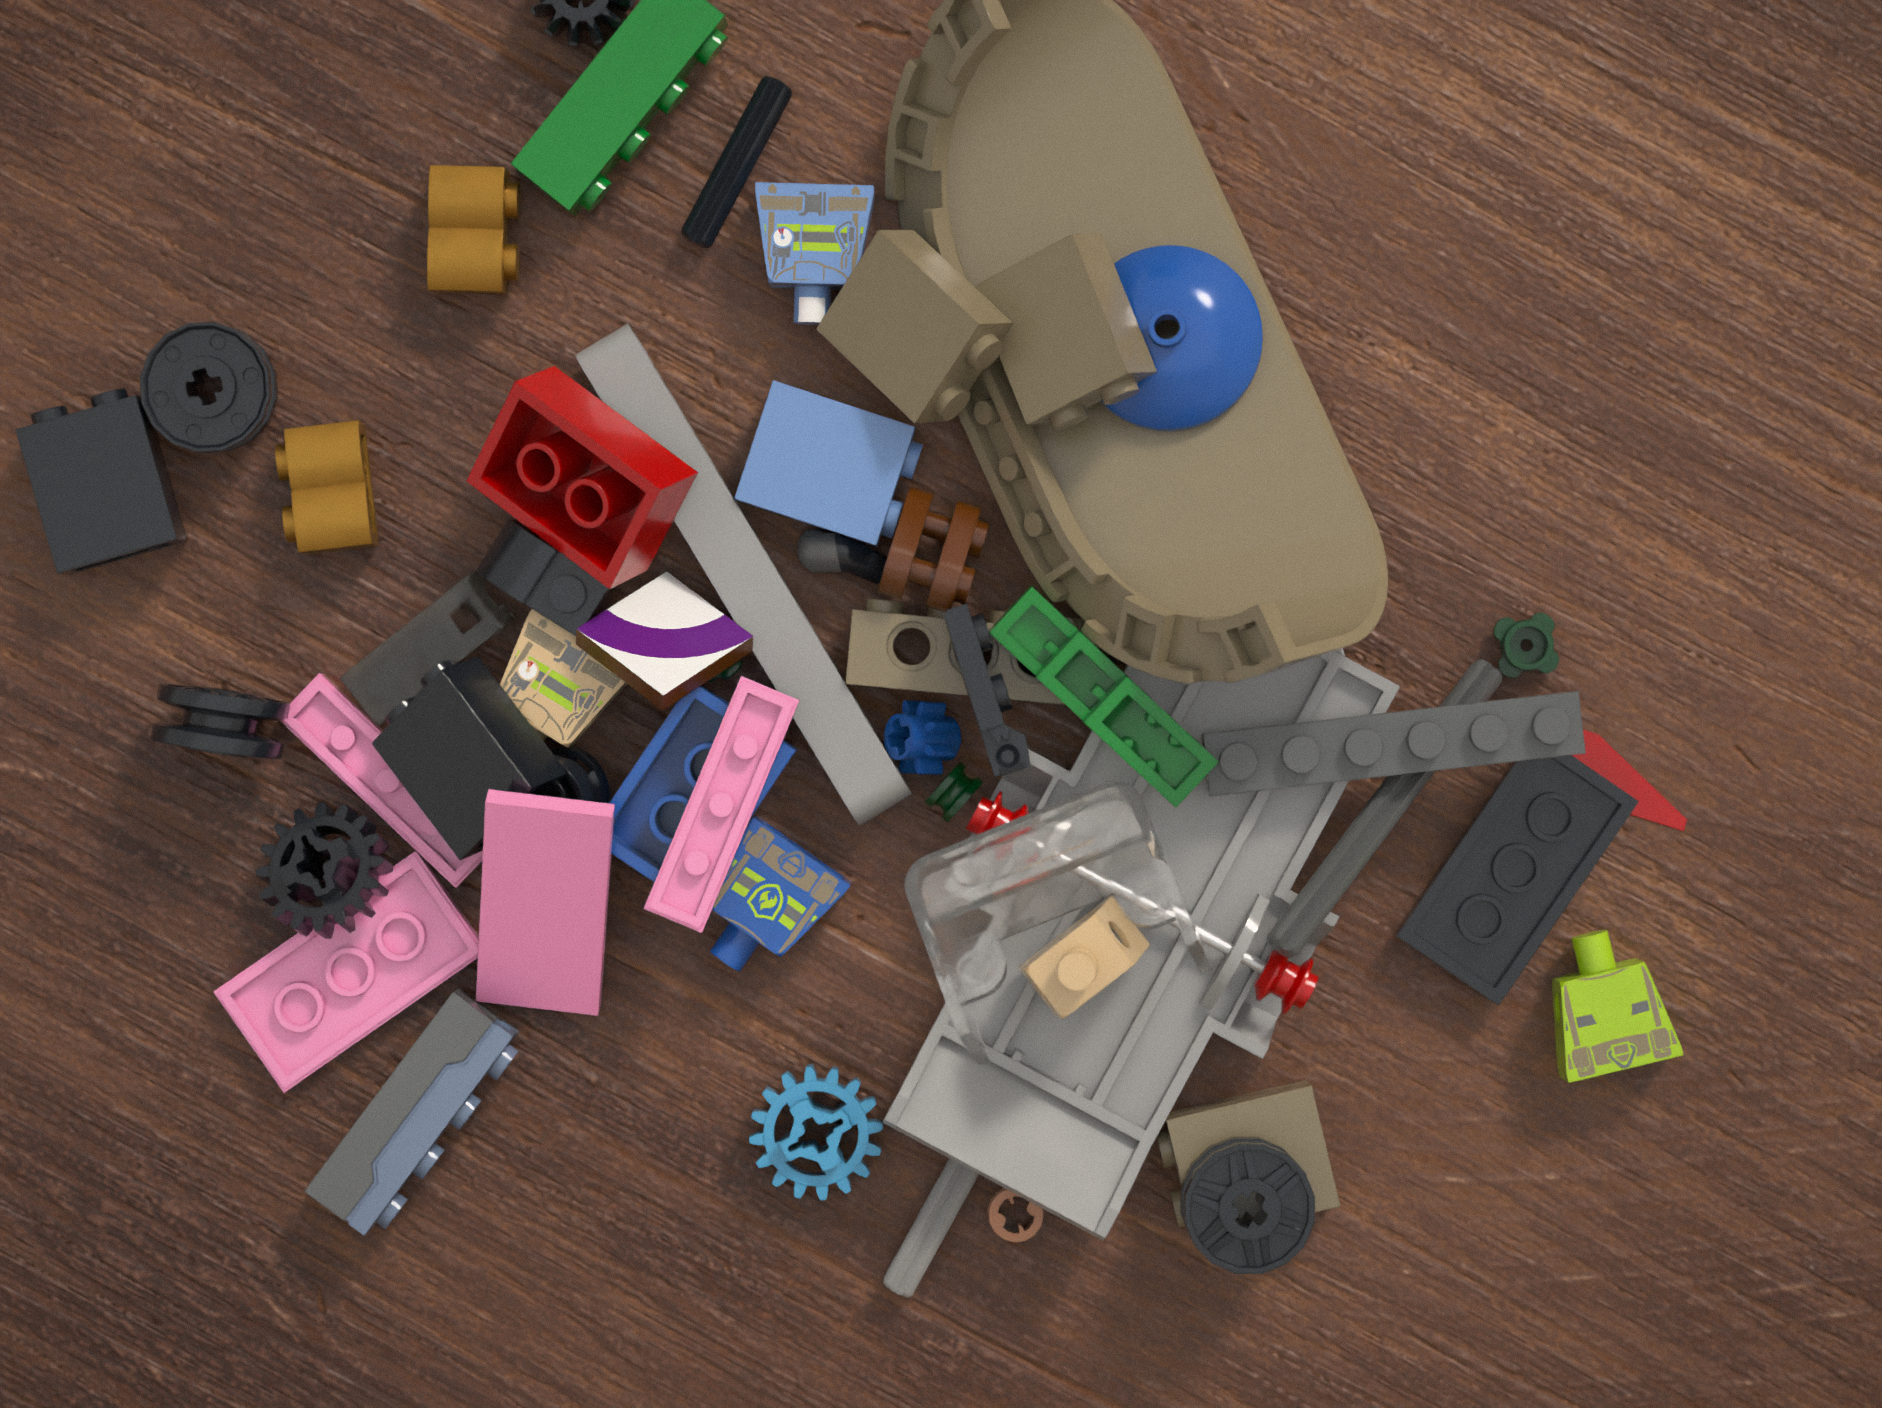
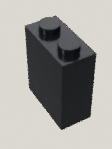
M126 388L95 395L90 398L92 408L69 414L67 406H57L30 415L33 425L15 429L57 574L71 575L188 541L156 429L152 426L142 406L141 397L137 395L128 397Z
M479 657L453 665L450 660H446L433 667L420 680V684L424 689L416 697L408 698L398 704L386 715L385 720L389 725L372 742V745L459 860L483 851L485 801L489 789L545 796L567 774Z

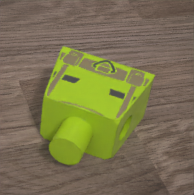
M1598 930L1572 937L1571 940L1579 971L1552 978L1556 1056L1559 1077L1571 1083L1683 1056L1682 1046L1645 962L1634 958L1615 963L1608 930Z

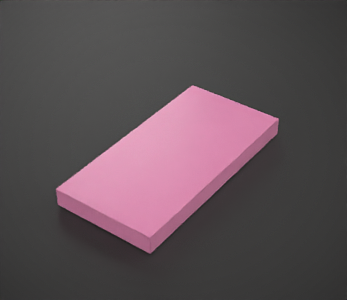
M488 790L484 817L476 1001L599 1015L602 996L615 804Z
M417 851L393 866V872L379 876L378 882L389 890L388 895L380 897L373 895L369 903L373 906L376 913L372 918L361 912L353 916L355 931L349 933L337 923L334 925L331 939L323 938L315 932L314 928L307 937L297 933L214 991L216 997L284 1093L478 958L479 936L429 864Z

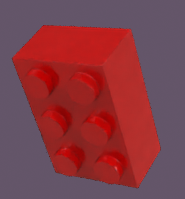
M552 366L514 382L466 482L608 589H611L648 570L698 472L557 367Z

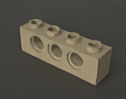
M867 599L865 611L852 609L845 684L969 696L944 619L946 612L928 607L927 617L903 614L904 602ZM990 610L989 622H986L988 630L1005 613L1004 611ZM1065 617L1081 632L1085 624L1084 620ZM909 628L921 630L930 641V652L927 658L916 665L904 664L894 653L895 638L901 631ZM990 634L994 649H992L991 659L986 666L990 676L1002 673L1010 700L1065 705L1039 679L1025 674L1019 668L1017 658Z

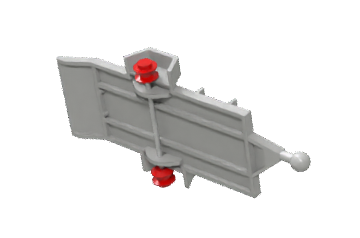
M1343 648L1269 673L1230 683L1225 681L1181 683L1158 678L1129 665H1126L1123 671L1202 746V734L1386 713L1400 688L1399 685L1345 657ZM1092 730L1070 771L1028 749L1031 766L1020 771L1002 775L990 799L982 796L965 828L972 833L962 849L944 888L992 913V916L934 1021L882 1123L1103 1241L1117 1218L1151 1146L1211 1035L1215 1033L1263 1059L1269 1048L1280 1013L1286 1014L1292 1005L1302 1009L1309 1000L1319 979V976L1310 972L1314 963V959L1310 957L1316 946L1334 928L1340 916L1330 911L1300 953L1292 958H1287L1275 950L1268 943L1267 937L1298 896L1297 893L1290 889L1349 781L1209 796L1206 775L1175 808ZM1113 895L1148 940L1150 946L1138 961L1121 976L1064 1019L1057 1018L1018 969V966L1109 896ZM1111 928L1113 934L1122 943L1117 933Z

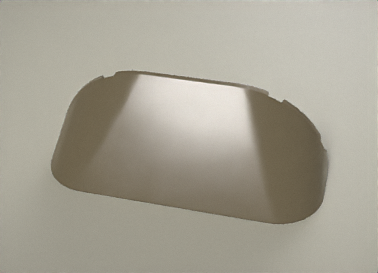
M943 0L927 22L926 26L932 33L926 42L920 58L908 60L904 67L888 127L885 155L886 200L898 201L901 230H914L973 286L1072 233L1102 234L1113 263L1131 253L1155 246L1175 245L1198 249L1220 259L1243 279L1256 301L1262 323L1263 342L1261 358L1256 374L1244 395L1235 405L1218 418L1204 425L1182 431H1155L1135 426L1114 415L1101 402L1086 408L1089 415L1086 420L1066 429L1054 431L1052 424L1026 425L1000 357L998 356L988 368L982 370L969 390L970 399L968 404L958 416L1009 530L1032 574L1053 602L1057 603L1065 600L1075 613L1085 621L1081 633L1106 653L1135 669L1158 678L1176 682H1237L1359 642L1379 622L1387 599L1388 568L1378 526L1173 83L1151 42L1133 19L1113 0ZM1163 320L1157 325L1155 332L1160 338L1171 339L1177 335L1179 325L1173 320Z

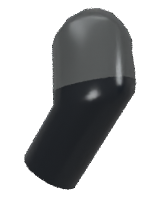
M820 529L805 531L797 542V558L805 568L812 572L851 573L873 584H879L888 556L843 535L826 533Z

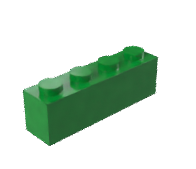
M641 0L511 162V165L517 172L575 217L582 207L591 212L611 188L612 182L606 177L622 158L629 164L644 148L651 137V134L645 128L659 110L668 115L683 99L690 87L683 80L695 65L700 62L705 67L708 66L722 50L728 40V37L722 33L728 25L725 15L707 0Z

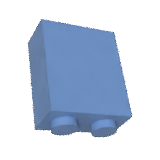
M773 380L734 499L738 502L877 547L881 535L890 538L894 536L904 505L902 502L893 500L900 476L912 480L923 444L912 441L916 431L914 426Z

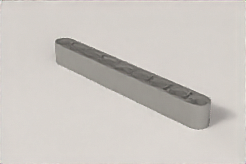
M627 323L575 354L601 401L698 472L674 518V522L735 623L754 636L752 651L776 691L800 700L793 719L859 826L863 825L911 796L912 792L887 753L885 746L848 685L845 684V680L631 326Z

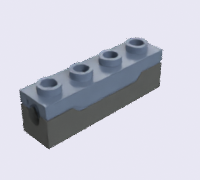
M459 987L450 995L304 1192L343 1221H348V1224L363 1236L376 1223L386 1229L408 1200L399 1191L414 1173L423 1180L445 1151L436 1142L449 1124L460 1130L482 1100L476 1097L473 1092L488 1074L497 1081L519 1051L511 1046L510 1043L519 1031L504 1019H499L497 1014L481 1002L476 1001L473 996Z

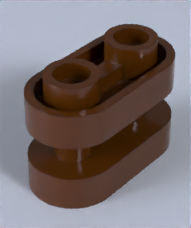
M910 486L878 592L902 599L907 581L931 588L926 607L946 612V610L951 609L953 602L966 604L976 569L964 566L966 557L968 555L979 559L990 523L978 520L981 507L957 501L952 518L930 512L934 493ZM922 535L945 542L938 564L915 558Z

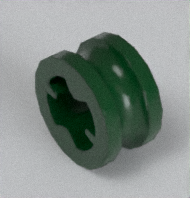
M961 761L925 800L929 807L937 805L942 809V818L947 823L983 783L978 776L976 778H969L965 774L966 766Z

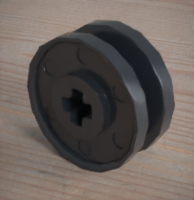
M215 322L188 323L165 334L148 353L140 376L141 403L152 426L172 444L195 452H229L253 441L271 421L278 400L277 372L266 350L247 333ZM205 373L210 378L222 380L223 390L214 392L217 399L214 403L209 398L197 395L196 386L198 384H205L202 376Z
M159 683L157 699L168 705L184 709L182 722L153 723L151 740L209 753L282 759L284 743L257 733L259 721L288 719L290 703L226 689Z
M1231 1137L1210 1145L1190 1164L1180 1189V1214L1194 1246L1212 1264L1235 1274H1263L1286 1265L1305 1246L1315 1223V1196L1306 1173L1281 1146L1260 1137ZM1252 1191L1257 1192L1255 1199L1261 1207L1260 1211L1253 1217L1246 1211L1242 1219L1238 1218L1239 1211L1233 1203L1235 1198L1241 1193L1249 1198Z

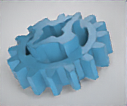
M807 1064L804 1080L798 1082L787 1070L781 1076L785 1088L781 1093L768 1086L762 1092L766 1101L771 1105L769 1110L754 1108L751 1118L756 1122L764 1124L763 1130L756 1131L749 1136L750 1144L765 1145L766 1151L757 1159L756 1164L758 1168L768 1167L772 1164L777 1168L772 1181V1185L776 1188L787 1179L794 1181V1197L800 1199L807 1186H815L820 1201L826 1200L829 1185L836 1183L846 1194L851 1191L849 1174L855 1172L857 1175L867 1178L871 1172V1169L863 1160L864 1155L880 1156L882 1146L870 1140L869 1134L883 1130V1120L868 1119L867 1113L877 1104V1100L874 1096L859 1100L855 1095L861 1084V1080L858 1077L850 1080L845 1086L838 1083L839 1067L832 1066L825 1079L817 1077V1071L813 1064ZM809 1092H826L840 1098L845 1103H841L834 1108L819 1104L814 1101ZM787 1103L794 1118L791 1131L776 1140V1119L781 1109ZM813 1117L818 1125L826 1122L830 1124L835 1122L834 1127L827 1133L826 1145L820 1146L815 1139L798 1142L799 1137L806 1131V1119ZM857 1124L858 1141L853 1153L845 1160L843 1152L839 1147L842 1133ZM798 1157L813 1160L819 1163L824 1172L805 1171L794 1166L789 1161Z

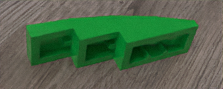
M1031 585L988 630L996 640L1026 666L1037 679L1082 719L1093 732L1175 808L1219 763L1214 756Z

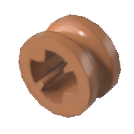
M1002 1188L990 1199L987 1209L988 1221L994 1232L1002 1239L1014 1243L1026 1241L1035 1236L1042 1226L1044 1218L1043 1208L1027 1200L1025 1210L1032 1215L1030 1223L1025 1228L1020 1223H1017L1018 1230L1015 1231L1006 1229L1004 1227L1006 1218L999 1212V1207L1006 1199L1011 1204H1014L1013 1197L1018 1195Z

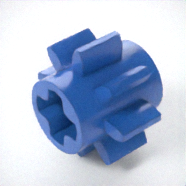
M904 700L902 702L903 714L893 715L888 720L884 730V745L887 753L891 758L901 760L899 764V772L943 774L942 761L952 760L957 755L961 745V731L957 721L952 716L945 715L946 704L944 702Z

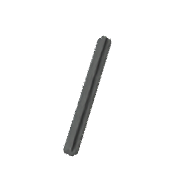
M1483 659L1477 660L1470 665L1440 706L1488 701L1503 681L1501 672L1488 661ZM1435 771L1386 777L1268 934L1267 941L1275 950L1287 958H1292L1300 953Z

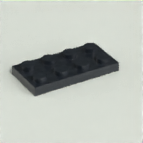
M1572 755L1512 762L1394 935L1499 1006L1639 801Z

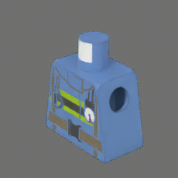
M755 182V194L768 283L771 288L794 289V324L819 325L831 306V290L842 289L865 252L875 202L874 185Z

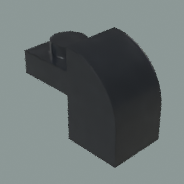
M511 518L507 520L476 569L478 574L519 602L528 605L575 636L576 629L591 620L610 590L533 531Z

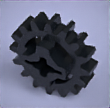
M318 802L315 809V817H310L298 808L294 810L296 825L288 829L286 826L277 823L273 827L276 834L281 838L278 844H262L260 850L270 857L271 861L270 865L256 869V876L271 885L259 893L260 898L271 907H274L271 915L286 926L291 923V928L303 936L307 937L314 928L315 932L323 938L331 939L334 925L337 923L351 933L356 930L354 915L361 912L372 918L376 914L373 906L369 903L373 895L379 897L388 895L389 890L380 884L378 880L380 875L393 872V865L384 857L379 856L390 847L389 843L378 833L374 834L377 826L364 815L358 817V814L348 805L341 804L335 813L325 802ZM341 834L352 839L346 841L339 837L333 841H328L326 835ZM303 899L309 904L316 899H320L323 906L308 907L299 904L298 901Z

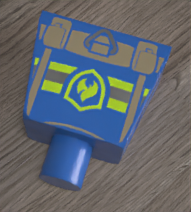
M756 815L746 828L712 909L729 921V924L712 946L710 952L738 972L742 970L759 944L777 956L782 957L845 894L852 882Z

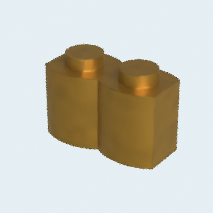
M430 165L427 286L429 291L433 293L507 294L508 281H518L519 245L508 243L509 219H519L521 190L519 181H510L509 170L506 167Z
M356 420L284 429L285 444H276L275 458L280 481H290L292 505L283 506L282 509L283 527L287 542H296L298 552L304 555L378 546L377 519L364 423Z

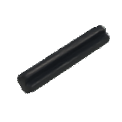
M764 76L761 79L682 227V235L696 245L703 248L712 246L792 96V91L782 81L771 76Z

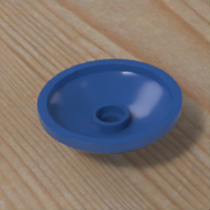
M1165 245L1145 248L1115 262V268L1157 373L1137 382L1140 391L1134 396L1110 405H1104L1102 400L1100 401L1102 405L1128 423L1155 431H1182L1195 428L1227 412L1237 403L1250 386L1256 374L1262 353L1263 334L1260 313L1256 301L1243 279L1231 267L1215 256L1185 246ZM1163 320H1173L1179 325V331L1175 337L1163 339L1155 332L1157 325Z

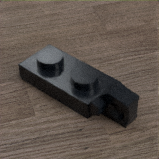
M967 604L946 610L944 619L994 777L1007 775L1031 766L1026 735L1005 725L1001 712L1013 708L1002 673L990 676L982 652L994 648L983 613L971 616Z

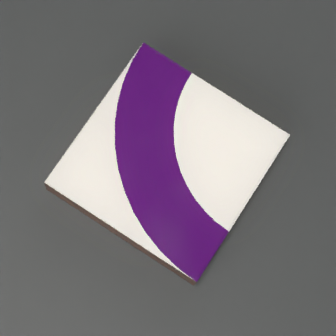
M667 571L576 629L577 646L662 711L750 654L753 650V635Z

